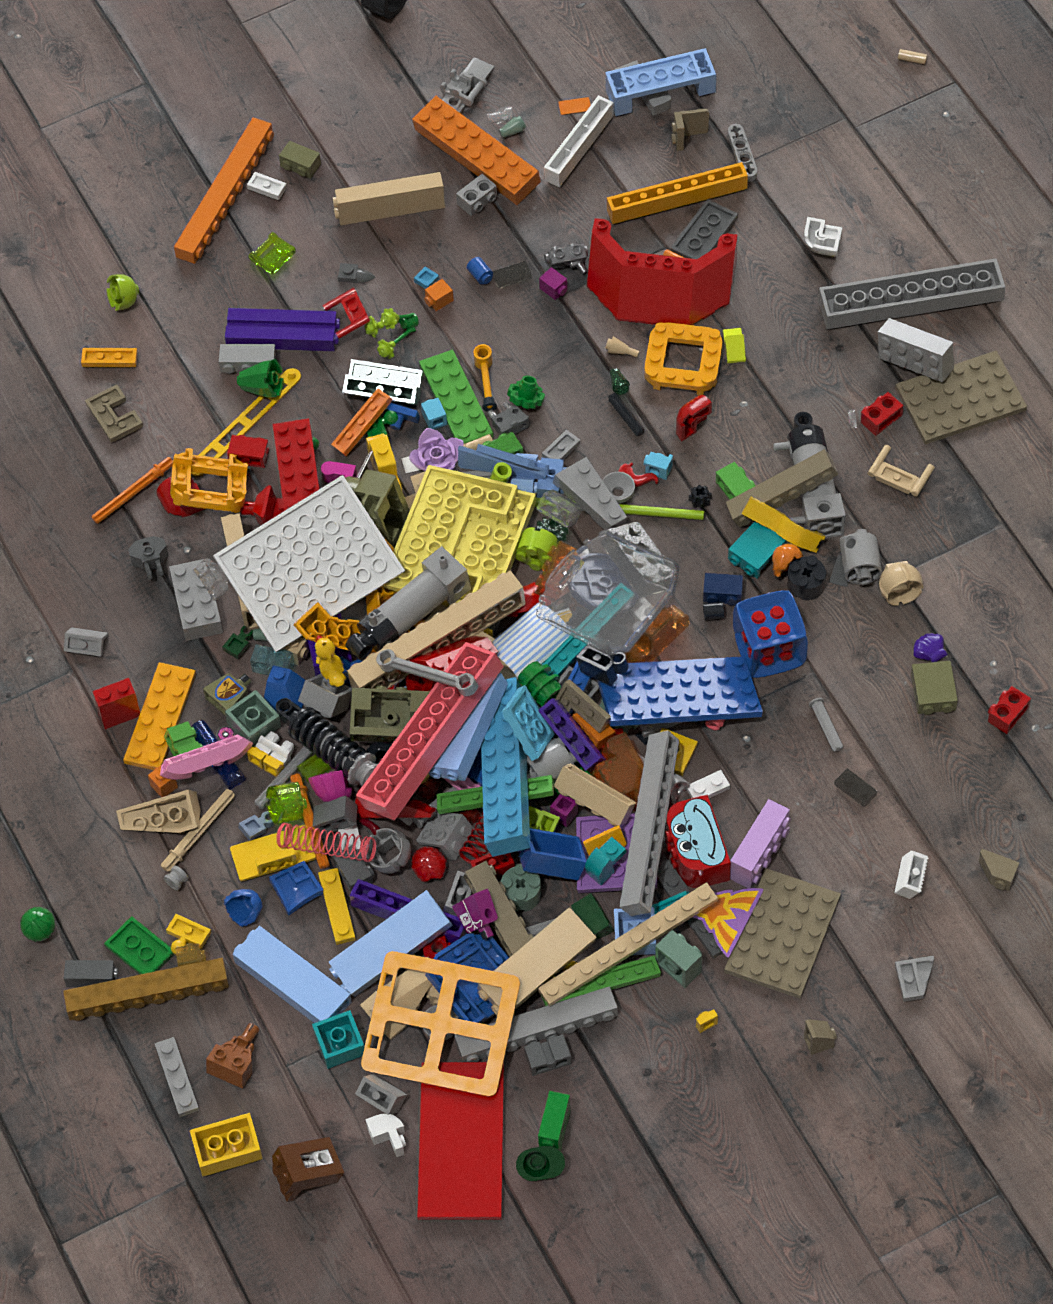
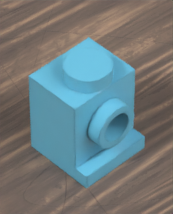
M650 452L649 455L645 456L643 463L645 465V473H654L658 478L667 480L673 466V455L669 454L667 457L661 453Z

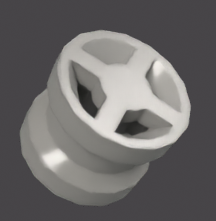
M173 866L171 873L166 874L163 879L172 889L178 891L181 888V884L186 882L189 877L181 868Z

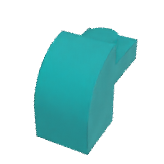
M611 837L600 849L596 847L588 857L585 864L587 874L601 886L615 872L613 865L627 852L626 849Z

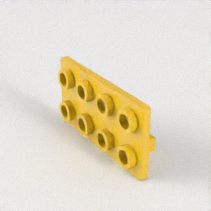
M295 827L293 831V845L298 836V827ZM302 828L300 832V846L302 845L305 837L304 828ZM281 831L280 834L281 846L284 844V831ZM277 833L230 847L241 882L289 868L302 861H313L316 859L315 853L303 852L300 849L294 850V848H280L276 840ZM307 833L306 845L308 847L310 844V837ZM304 843V845L301 847V849H303V850L306 849L305 843ZM311 844V846H310L309 849H308V850H310V851L313 850V849H312V844Z

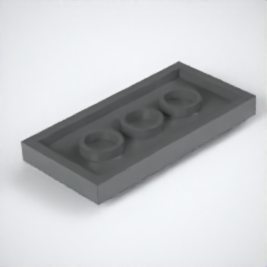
M707 199L670 247V251L685 258H700L716 248L719 237L729 231L738 219V214Z

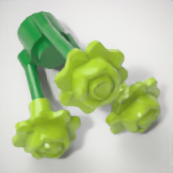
M390 308L384 309L380 322L369 316L370 322L364 326L366 333L371 334L374 338H376L379 329L384 328V326L386 329H394L395 325L400 323L403 329H407L406 332L394 341L386 342L383 339L378 341L379 347L377 351L379 355L391 359L394 357L393 348L408 334L416 331L415 327L418 326L419 320L415 313L398 315Z

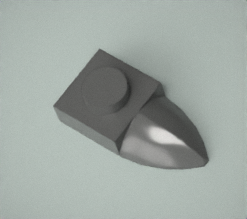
M340 263L338 282L363 283L375 278L371 272L358 268V264Z

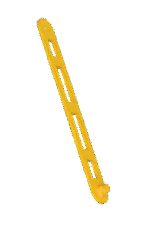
M290 368L281 374L280 378H283L284 383L287 385L282 390L281 395L268 398L271 402L256 417L250 420L246 416L265 398L264 396H259L199 456H206L213 449L217 452L214 458H221L228 451L229 443L224 447L219 442L238 423L244 426V428L237 435H245L300 381L301 374L299 370ZM191 472V474L194 475V476H201V475L204 474V473L199 474V473H196V472Z

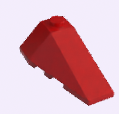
M356 797L355 803L357 804V813L360 817L387 818L365 809ZM409 800L397 818H431L437 809L419 800Z

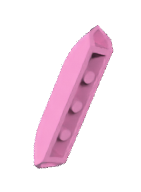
M235 735L165 759L161 766L160 776L169 779H187L192 777V772H202L206 767L212 765L219 766L224 761L231 764L244 756L253 743L240 735Z

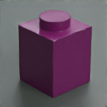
M551 267L539 278V287L543 292L556 300L567 292V278Z
M560 794L550 806V813L560 817L559 823L568 827L578 814V804L569 796Z

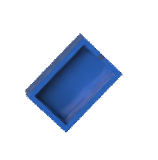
M530 828V848L518 851L523 871L579 880L586 864V857L578 836Z

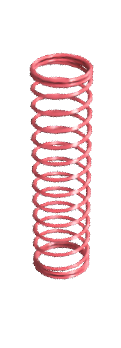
M282 823L277 831L276 840L280 848L287 847L288 849L294 848V850L300 849L303 852L322 853V855L328 854L329 856L335 855L336 857L342 856L345 859L349 857L351 860H364V862L368 863L372 861L376 852V841L373 837L366 836L362 840L361 835H358L355 839L354 834H351L348 838L347 833H344L341 837L339 831L334 835L332 830L327 834L325 829L320 833L319 828H316L313 832L312 827L306 830L305 826L299 828L298 825L292 827L290 823ZM284 825H286L284 831V844L281 846L280 834L282 828L284 827ZM295 827H298V836L293 845V831ZM302 828H304L305 837L302 845L300 846V832ZM309 829H311V830H312V837H311L310 844H309V846L307 847V845H306L307 833H308ZM316 830H318V831H319V838H318L317 845H316V847L314 848V846H313L314 834H315ZM323 831H325V833H326V839H325L324 846H323V848H322V850H321V847H320L321 835H322ZM332 832L333 840L328 851L327 841L329 834ZM339 834V835H340V841H339L338 848H337V850H336V852H335V849H334L335 838H336V835ZM344 835H346V836H347L346 847H345V849H344V851H343V853H342V850H341L342 839H343ZM351 836H353V848L351 853L349 854V840ZM358 837H360V849L358 854L356 855V842ZM371 839L373 843V848L371 856L367 860L366 855L369 850V841ZM304 843H305V847H306L305 850L301 849V847L304 845ZM311 844L313 849L312 851L308 850ZM318 845H319V850H320V851H319V852H316L315 850L317 849V847H318ZM325 846H326V851H327V853H323V852H322V851L324 850ZM332 847H333V852H334V854H330V853H329V852L331 851ZM340 848L341 855H336ZM346 849H347V854H348L347 857L343 856V854L345 853ZM353 850H354V855H355L354 858L350 857V855L352 854ZM360 852H361L362 859H358V858H357L358 855L360 854Z

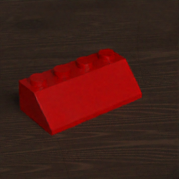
M470 636L410 659V661L445 672L465 642L494 652L496 655L498 650L488 637ZM421 677L430 690L437 683L436 681Z

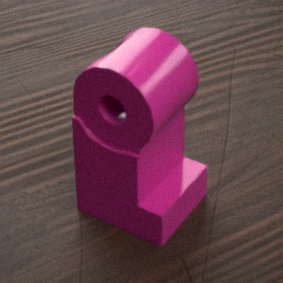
M332 461L324 462L321 466L322 479L327 483H331L342 475L344 477H356V465Z

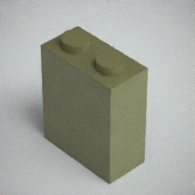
M951 661L912 664L911 678L917 713L929 715L934 712L949 713L956 710L958 700Z

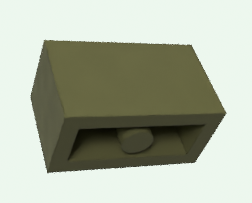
M289 141L279 154L281 167L310 179L321 165L319 152Z

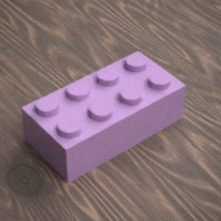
M768 799L730 861L731 880L747 888H752L754 883L758 884L763 868L766 869L769 866L771 855L773 852L777 853L782 837L786 838L790 831V827H788L791 818H789L790 809Z

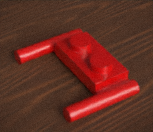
M354 287L323 305L325 311H328L342 303L351 324L336 332L339 339L370 322L369 316Z

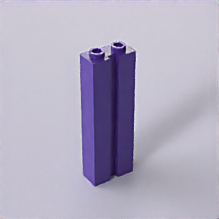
M228 308L225 342L226 344H275V350L335 351V344L339 343L336 332L337 329H340V319H337L336 311Z

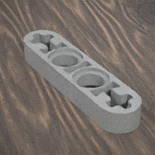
M732 124L728 127V139L737 163H743L748 175V182H752L757 178V167L743 127L740 124ZM743 144L745 147L737 148L736 145ZM742 157L749 158V161L743 162L740 159Z

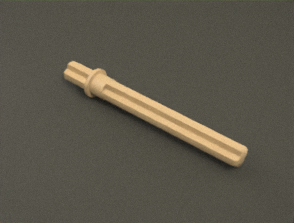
M226 789L201 817L198 828L190 830L174 850L169 851L170 854L161 863L163 870L170 872L173 866L183 860L182 857L233 800L235 797L233 791Z

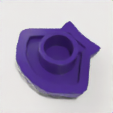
M925 634L917 639L914 644L913 654L916 658L937 662L948 655L944 650V638L940 634Z

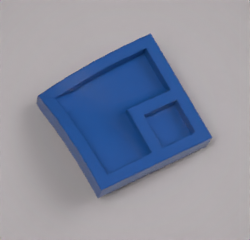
M305 861L269 877V881L280 898L288 916L307 902L323 894V888Z

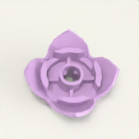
M426 428L419 437L418 449L410 453L409 460L424 472L428 465L454 470L455 464L458 461V447H464L463 441L458 438L445 440L437 430Z

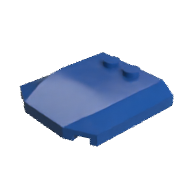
M471 933L464 935L438 952L434 959L494 971L509 957L493 937L483 940L480 934L474 935ZM426 973L425 976L440 994L443 977ZM459 980L452 1005V1010L458 1018L482 1024L494 1016L495 1013L491 1009V1006H493L489 1000H482L477 993L479 983Z

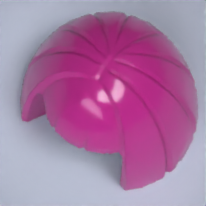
M342 770L308 778L312 789L323 802H329L342 796L351 797L352 787L348 788V780L344 778Z

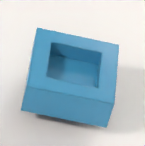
M424 267L414 277V282L424 289L439 280V275L427 267Z

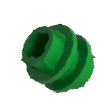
M535 661L521 671L518 680L521 687L525 685L528 691L531 692L534 701L543 707L552 698L556 699L562 686L559 684L560 676L558 674L549 676L551 667L548 664L541 665L538 661Z

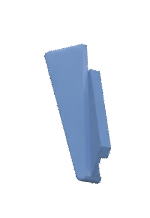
M478 444L476 450L463 446L458 447V466L464 469L492 472L497 463L503 462L511 467V475L544 480L549 465L482 444Z

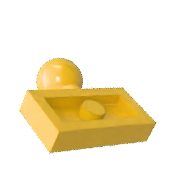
M175 914L166 929L167 934L178 938V940L173 941L171 944V951L175 955H183L187 950L186 943L202 949L211 934V929Z

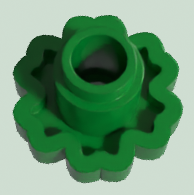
M528 375L517 381L516 384H510L507 392L510 402L516 406L522 405L526 409H534L536 405L541 406L545 398V394L542 392L543 389L538 386L536 378Z

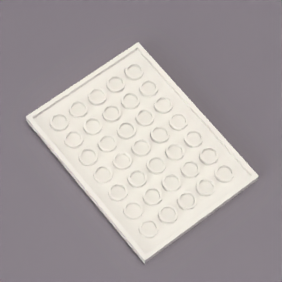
M343 475L213 555L275 653L302 637V634L293 624L317 602L333 617L405 572Z

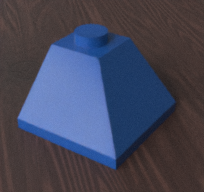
M273 665L267 679L264 699L276 712V703L282 698L290 699L303 709L304 704L298 700L305 679L290 669Z

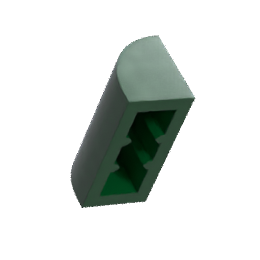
M592 893L571 905L575 914L596 936V939L605 937L615 931L597 898Z

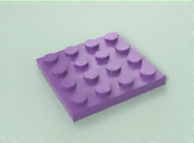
M631 813L627 823L620 826L627 843L624 846L627 852L613 865L615 872L600 886L587 874L584 867L579 880H577L578 893L620 891L623 889L635 813ZM603 816L576 817V832L580 838L586 861L589 856L583 842L615 827Z

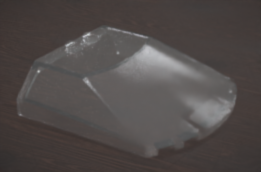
M603 530L594 539L583 541V546L576 551L573 549L556 566L545 583L546 588L543 595L539 597L540 604L539 609H536V616L574 638L609 655H613L617 652H629L673 597L680 568L677 562L607 530Z

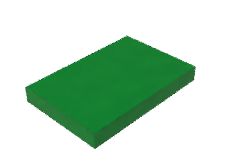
M132 916L104 943L108 950L139 975L159 971L175 955L171 951V947Z

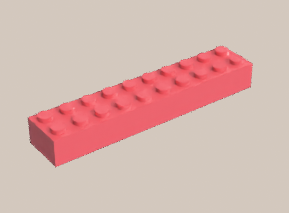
M465 642L445 672L457 676L464 673L472 674L478 684L477 691L470 696H463L456 687L439 682L435 684L356 794V797L365 809L395 821L504 667L496 653ZM470 681L463 684L462 688L468 687Z

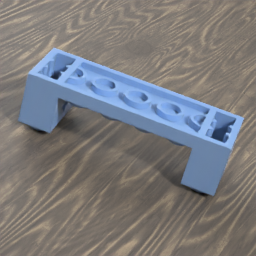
M706 48L605 72L606 92L609 100L613 102L615 116L631 113L633 98L694 84L699 96L716 92V73Z

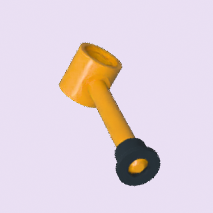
M480 344L473 351L474 364L477 368L481 369L485 396L482 409L490 411L497 408L491 393L488 368L492 365V350L488 345Z

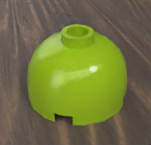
M124 274L109 276L107 283H110V288L106 290L110 306H115V311H119L134 305L139 294V287L133 279Z

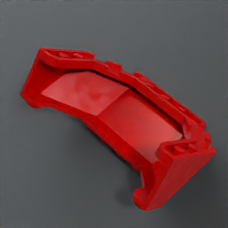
M594 219L587 288L594 292L603 306L613 313V317L616 320L652 325L657 323L694 325L700 319L704 320L714 314L718 308L730 304L737 262V234L726 233L721 235L715 249L698 259L624 251L610 235L611 223L605 219Z

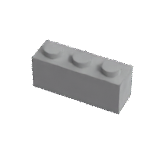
M220 344L219 366L221 373H239L263 361L276 359L275 344Z

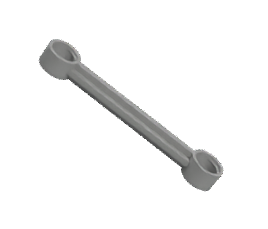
M390 649L381 651L376 657L378 665L384 672L397 669L456 687L463 696H470L478 689V684L470 673H464L460 676L397 658ZM387 658L391 659L390 662L383 664ZM470 681L468 687L462 688L463 684Z

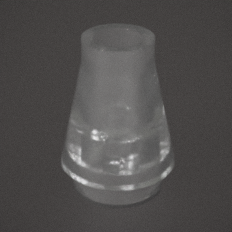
M504 106L487 114L490 124L508 123L514 117L511 106Z

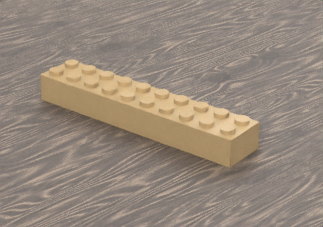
M511 570L500 574L494 581L485 583L474 593L467 594L463 600L451 604L442 613H436L429 621L420 623L411 632L404 633L398 640L386 644L377 653H371L364 661L353 664L347 670L351 687L376 689V686H386L388 689L406 679L410 673L397 669L384 672L376 661V657L381 651L390 649L397 658L410 661V659L467 637L475 636L525 605L523 586ZM387 658L383 664L390 662L391 659Z

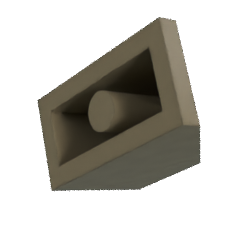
M981 849L979 862L990 884L999 890L1010 891L1018 872L1019 862Z
M810 1019L805 1021L804 1040L811 1055L834 1048L835 1039H837L836 1032L833 1027L830 1028L827 1021Z

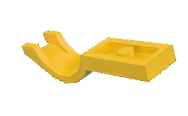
M750 496L742 511V515L773 530L788 542L815 553L818 551L817 546L820 540H824L826 537L818 531H811L797 525L784 513Z

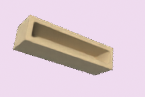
M571 763L562 767L554 784V787L558 789L560 794L570 796L575 799L578 805L590 808L593 814L605 817L614 826H621L627 823L636 805L635 801Z

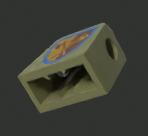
M227 673L203 688L205 699L226 717L225 711L248 695L246 687L251 683V679L246 674L236 679L230 673Z

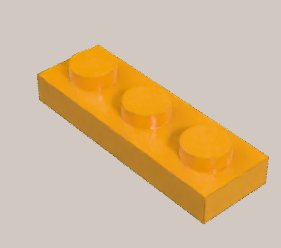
M83 348L81 365L82 367H136L137 348Z

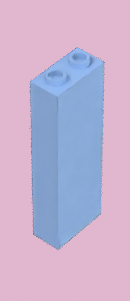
M501 673L497 675L429 771L431 777L436 779L446 778L452 781L466 780L508 685Z
M426 890L330 960L329 964L332 967L329 970L336 979L338 977L341 979L343 984L340 986L356 997L380 979L384 958L388 952L395 951L413 955L453 925L431 894Z
M258 926L256 930H252L248 934L247 939L234 949L233 958L238 966L313 1023L343 1013L352 1003L350 993L261 926Z

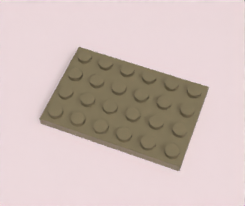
M997 350L954 364V369L943 382L921 375L895 385V389L925 445L1027 411V405Z
M766 868L757 887L763 889V892L730 954L724 973L801 999L841 893Z

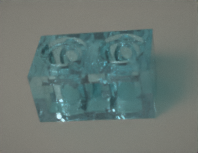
M257 644L250 659L252 672L265 675L270 674L273 665L290 670L294 666L293 652L279 650L275 653L273 648Z

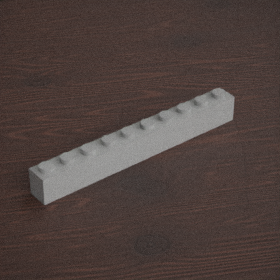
M668 730L649 735L620 899V908L630 916L651 912L679 739Z

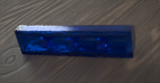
M204 720L197 721L191 726L196 731V742L198 741L202 746L219 741ZM224 761L222 765H212L229 790L246 781L245 776L235 762L228 764L227 761Z

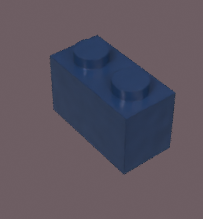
M705 573L703 602L722 601L723 604L736 605L741 602L743 575Z

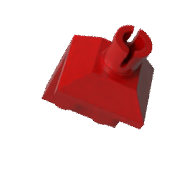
M268 485L256 496L254 502L245 501L240 509V513L242 516H255L257 522L263 525L284 512L283 498H276L272 486Z

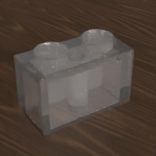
M552 489L543 493L536 510L568 528L577 523L583 507Z

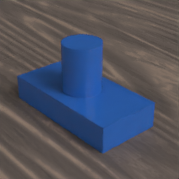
M390 403L383 411L384 414L389 410L395 411L398 414L397 422L390 425L395 430H400L403 420L418 424L420 419L417 410Z

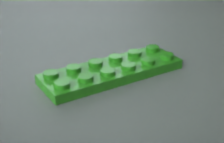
M450 350L419 361L420 368L424 371L423 374L434 397L439 398L446 413L447 425L453 437L461 439L463 444L488 434L493 437L491 427L454 351Z

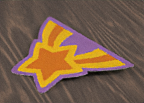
M746 888L735 892L733 890L714 892L718 897V901L693 916L702 920L706 930L709 933H713L717 945L726 957H729L763 889Z

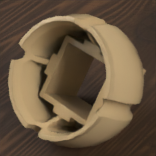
M907 561L886 564L879 581V589L882 596L889 604L898 606L899 602H902L904 605L915 600L922 593L921 589L924 588L920 572L914 566L908 564Z

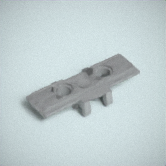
M473 58L459 76L456 70L452 69L450 72V83L447 85L446 82H443L440 85L441 92L445 95L442 100L450 105L451 101H457V105L450 106L461 113L466 106H472L475 97L488 84L486 79L495 67L482 60Z

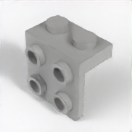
M437 811L426 823L417 838V842L420 845L440 847L449 859L456 860L460 848L464 847V842L467 841V837L471 835V830L474 828L463 814H439Z

